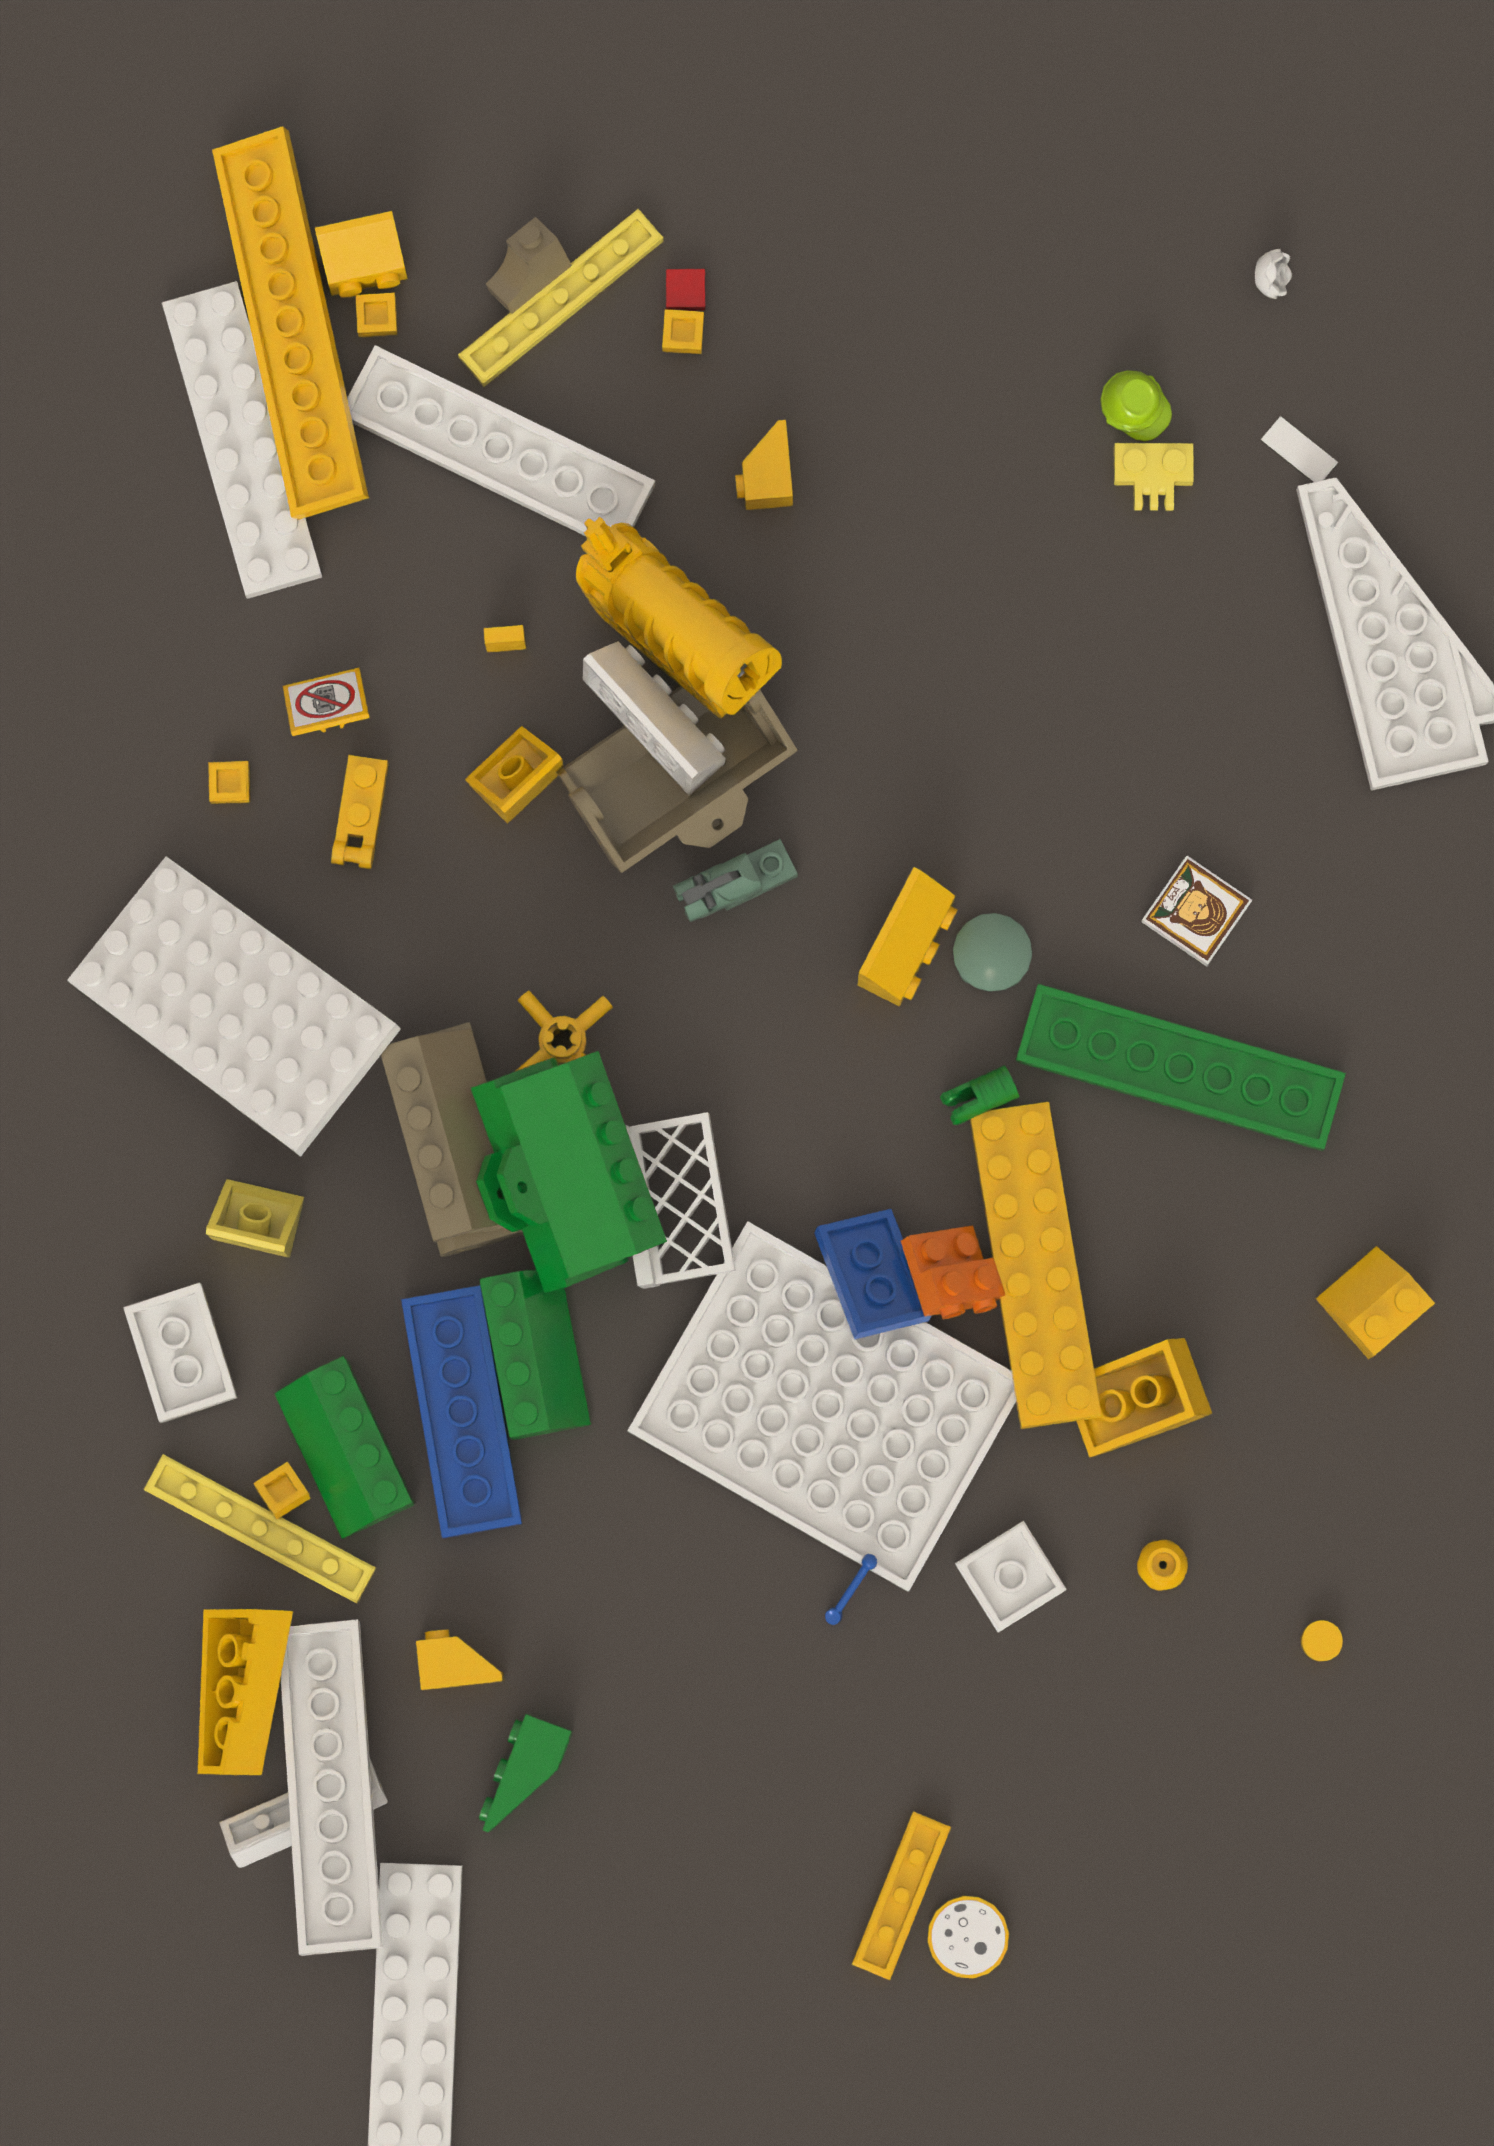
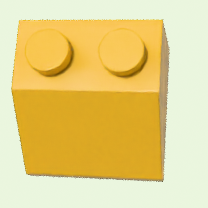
M392 211L315 228L332 296L339 294L340 297H352L360 294L362 289L377 286L379 289L393 288L398 286L401 280L408 279Z
M1377 1246L1316 1298L1319 1304L1368 1360L1380 1352L1435 1304L1413 1277Z

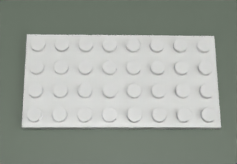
M167 856L67 980L79 991L300 1157L401 1030L388 1017Z

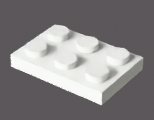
M201 1283L123 1307L160 1423L238 1398Z

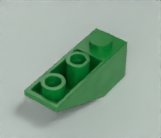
M525 1714L523 1721L515 1720L507 1741L514 1744L509 1760L501 1758L493 1781L500 1783L494 1798L486 1797L479 1816V1820L485 1822L483 1831L491 1832L559 1770L573 1731Z

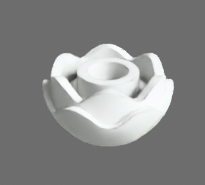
M1281 249L1266 252L1258 259L1255 268V284L1265 296L1272 299H1277V296L1287 294L1285 286L1292 278V272L1287 265L1290 256L1281 252Z

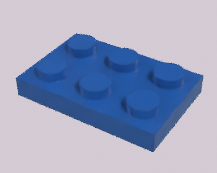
M892 1209L817 1226L814 1234L854 1340L930 1320L931 1316L924 1317L901 1244L903 1237Z

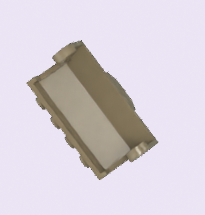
M681 686L668 695L678 707L685 704L699 720L695 724L696 727L705 736L709 733L713 734L726 750L722 753L726 758L725 764L690 796L625 725L556 772L569 791L568 797L609 861L621 873L675 836L683 844L711 848L742 826L748 803V797L743 789L798 751L761 690L735 715L726 714L722 719L714 715Z
M470 1022L389 1044L381 1054L432 1239L433 1242H437L440 1256L445 1257L523 1235L522 1229L511 1232L490 1220L476 1183L484 1156L494 1152L471 1091V1087L485 1083L487 1079Z

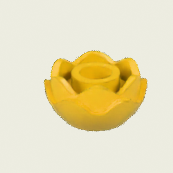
M1158 1540L1148 1543L1141 1550L1137 1561L1139 1576L1151 1589L1158 1591L1176 1588L1184 1580L1188 1569L1186 1554L1176 1543L1169 1540ZM1161 1561L1166 1562L1167 1566L1165 1569L1159 1567Z

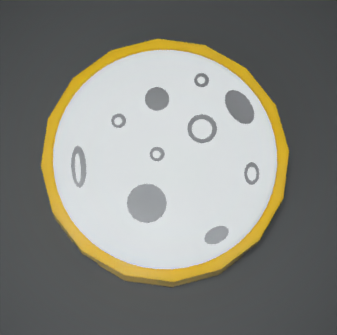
M960 1896L947 1901L935 1911L928 1926L927 1942L932 1957L944 1971L956 1977L973 1979L989 1974L1001 1963L1008 1949L1009 1931L1003 1915L993 1904L980 1897Z

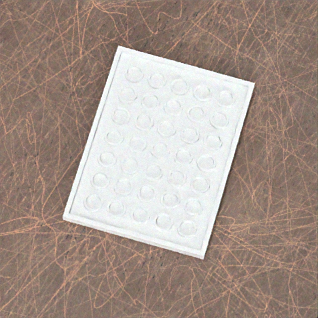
M747 1221L732 1247L736 1271L716 1275L627 1431L858 1564L862 1565V1558L866 1554L875 1555L877 1566L871 1571L909 1592L1016 1402L1011 1370L926 1322L854 1340L827 1266Z

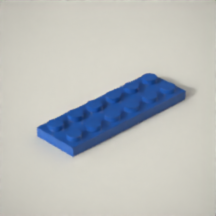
M481 1285L401 1299L442 1538L521 1525L522 1518Z

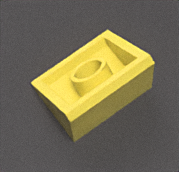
M226 1179L206 1227V1235L212 1240L290 1258L304 1197Z

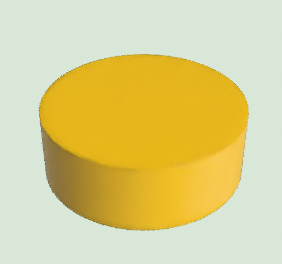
M1320 1620L1312 1622L1302 1632L1301 1647L1304 1653L1312 1660H1331L1339 1654L1342 1648V1634L1338 1627L1329 1621Z

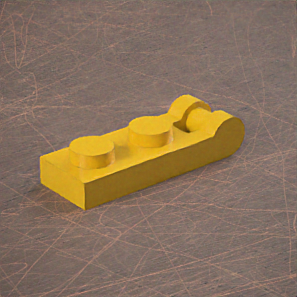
M348 755L336 836L332 849V864L344 865L345 862L359 863V868H372L389 766L388 760ZM349 837L363 838L361 848L348 846Z

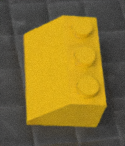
M913 867L859 971L857 985L899 1007L904 998L912 1000L922 980L916 977L922 963L931 964L940 944L934 942L940 928L948 930L958 909L952 907L955 895L927 874Z

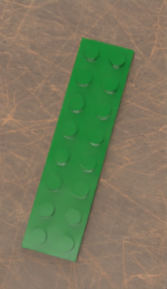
M1041 984L1037 985L1015 1061L1320 1151L1325 1149L1346 1073Z

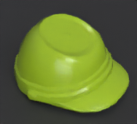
M1127 370L1115 374L1103 387L1100 398L1102 413L1106 417V422L1117 430L1123 431L1135 440L1149 441L1158 437L1169 426L1172 418L1171 406L1153 376Z

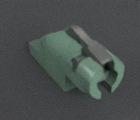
M781 839L748 855L744 852L724 863L715 865L696 876L673 885V889L678 901H685L687 906L684 907V913L689 922H692L723 908L728 911L798 877V873Z

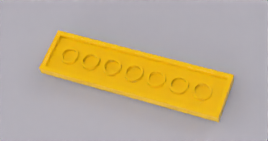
M1049 1102L990 1110L971 1118L970 1125L992 1258H994L1005 1291V1296L1000 1297L999 1301L1020 1429L1099 1418L1102 1414Z

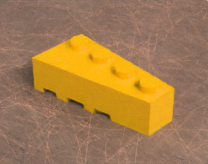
M210 1609L203 1611L198 1774L262 1775L293 1611L262 1609Z

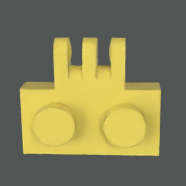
M1115 443L1114 485H1133L1134 510L1142 511L1144 504L1143 495H1149L1150 511H1158V495H1165V511H1173L1174 486H1192L1194 482L1193 443Z

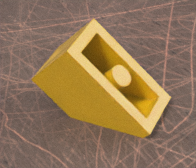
M778 420L742 462L743 474L735 475L737 499L745 498L746 510L793 506L786 420Z
M449 1629L425 1632V1640L416 1641L421 1690L504 1681L503 1672L460 1637H450Z

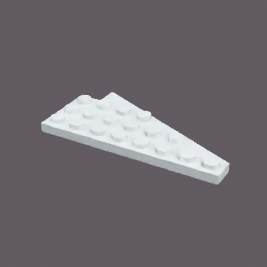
M1331 478L1298 486L1296 491L1371 791L1486 765L1489 761L1480 726L1494 723L1493 682L1338 479Z

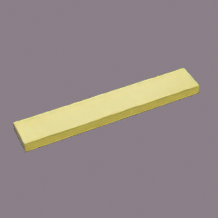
M637 209L571 263L572 266L513 314L509 313L459 353V359L481 385L485 387L663 242V236L644 214Z
M164 1454L161 1456L144 1488L150 1494L358 1604L376 1570V1567L282 1517L276 1520L271 1511Z

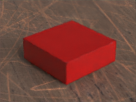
M666 269L667 310L705 311V269Z

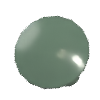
M997 913L979 915L966 922L957 934L953 947L954 963L961 979L973 987L989 992L1006 990L1017 985L1028 971L1032 958L1031 942L1024 928L1011 917Z

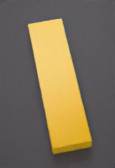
M914 1811L912 1812L852 1965L888 1980L891 1979L951 1829L950 1826Z

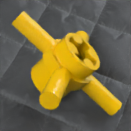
M530 990L524 993L518 999V1002L541 1027L539 1034L540 1050L515 1071L552 1057H556L558 1064L561 1065L585 1056L584 1051L587 1044L585 1031L613 1008L611 1003L602 996L576 1019L567 1016L553 1018ZM559 1029H568L569 1034H571L570 1041L573 1045L568 1050L562 1045L557 1046L555 1049L551 1044L555 1035L560 1033Z

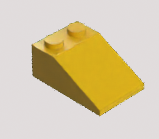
M1185 1338L1167 1339L1095 1368L1094 1372L1102 1415L1099 1418L1079 1420L1077 1424L1089 1457H1095L1212 1414Z

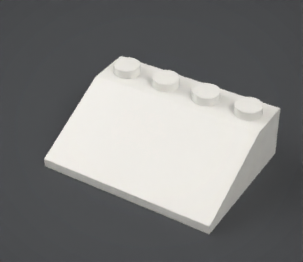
M617 641L589 653L583 659V680L689 796L725 764L726 758L722 753L726 750L713 734L709 733L705 736L696 727L695 724L699 720L685 704L679 707L668 696L672 692L670 687L659 675L656 674L654 677H651L643 669L642 665L645 661L631 645L624 648Z

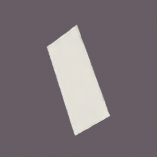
M1281 416L1261 439L1313 482L1324 480L1338 463Z

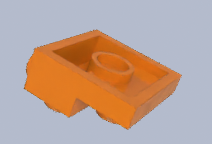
M973 1225L909 1235L901 1240L924 1317L941 1314L942 1319H949L965 1313L966 1309L972 1308L975 1314L987 1312L996 1308V1301L1000 1297L1005 1296L994 1258L983 1259Z

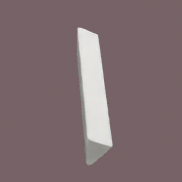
M370 1759L374 1810L387 1804L388 1800ZM288 1792L219 1822L230 1855L239 1868L292 1846Z

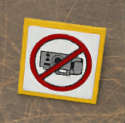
M359 668L283 686L292 736L317 730L325 733L326 728L340 725L341 729L346 723L370 718Z

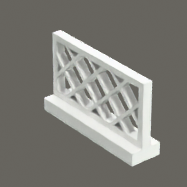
M700 1113L635 1126L625 1125L651 1197L659 1202L655 1207L657 1215L665 1206L682 1218L669 1238L666 1237L667 1242L664 1243L661 1249H659L658 1245L633 1255L637 1285L646 1289L660 1286V1284L736 1271L710 1113ZM702 1123L704 1139L695 1152L677 1140L686 1126ZM677 1128L672 1136L664 1130ZM658 1131L669 1139L656 1159L643 1151L641 1134ZM674 1143L692 1155L679 1175L661 1164V1161ZM705 1147L708 1161L700 1156ZM645 1158L652 1162L648 1170H646ZM696 1160L709 1167L711 1177L701 1191L683 1179ZM657 1167L675 1178L662 1198L650 1190L648 1182ZM680 1183L698 1194L685 1214L667 1202ZM711 1187L713 1189L714 1200L706 1195L708 1191L711 1189ZM703 1199L715 1206L717 1218L708 1231L690 1219ZM687 1222L705 1234L692 1254L674 1242ZM718 1226L721 1240L713 1235ZM710 1238L722 1246L725 1264L707 1266L696 1258ZM673 1246L687 1256L688 1259L679 1272L664 1274L661 1259L669 1247ZM693 1262L702 1267L688 1270Z

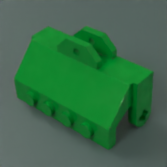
M599 1051L561 1065L558 1064L556 1057H552L471 1087L494 1152L484 1156L476 1183L490 1220L511 1232L522 1229L545 1293L569 1287L629 1261L628 1257L667 1242Z

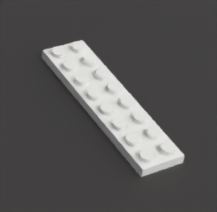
M235 281L162 302L246 598L249 599L322 578L306 518L297 520V518L291 517L250 323L238 282Z
M376 345L347 398L353 424L584 536V532L587 530L584 523L589 518L595 522L601 517L610 527L617 523H628L634 527L656 485L655 480Z
M357 1619L290 1626L281 1672V1691L299 1955L306 1956L383 1948L360 1621Z
M380 1863L379 1898L383 1948H376L368 2146H451L463 1865Z

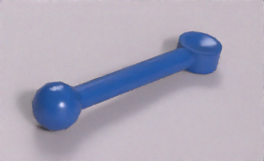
M866 1554L862 1558V1567L837 1605L826 1612L825 1619L829 1624L836 1625L842 1620V1610L867 1572L877 1566L875 1555Z

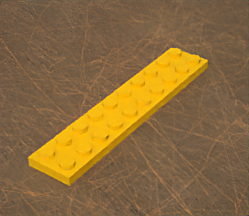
M282 126L213 149L212 152L291 517L300 520L367 499L369 496L289 130Z

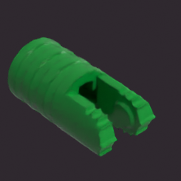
M1003 1065L942 1093L940 1099L943 1105L945 1104L949 1107L975 1097L974 1100L952 1111L950 1119L953 1125L958 1126L971 1120V1118L1019 1098V1094L1008 1069Z

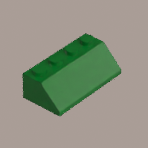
M536 1269L479 1279L510 1439L518 1440L591 1425L565 1288L545 1293Z
M342 1356L308 1372L274 1393L342 1539L416 1505L346 1357Z

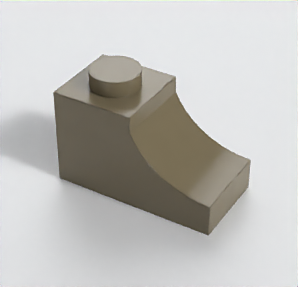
M536 217L506 240L508 249L505 259L495 275L485 283L490 293L511 314L572 266L558 238Z

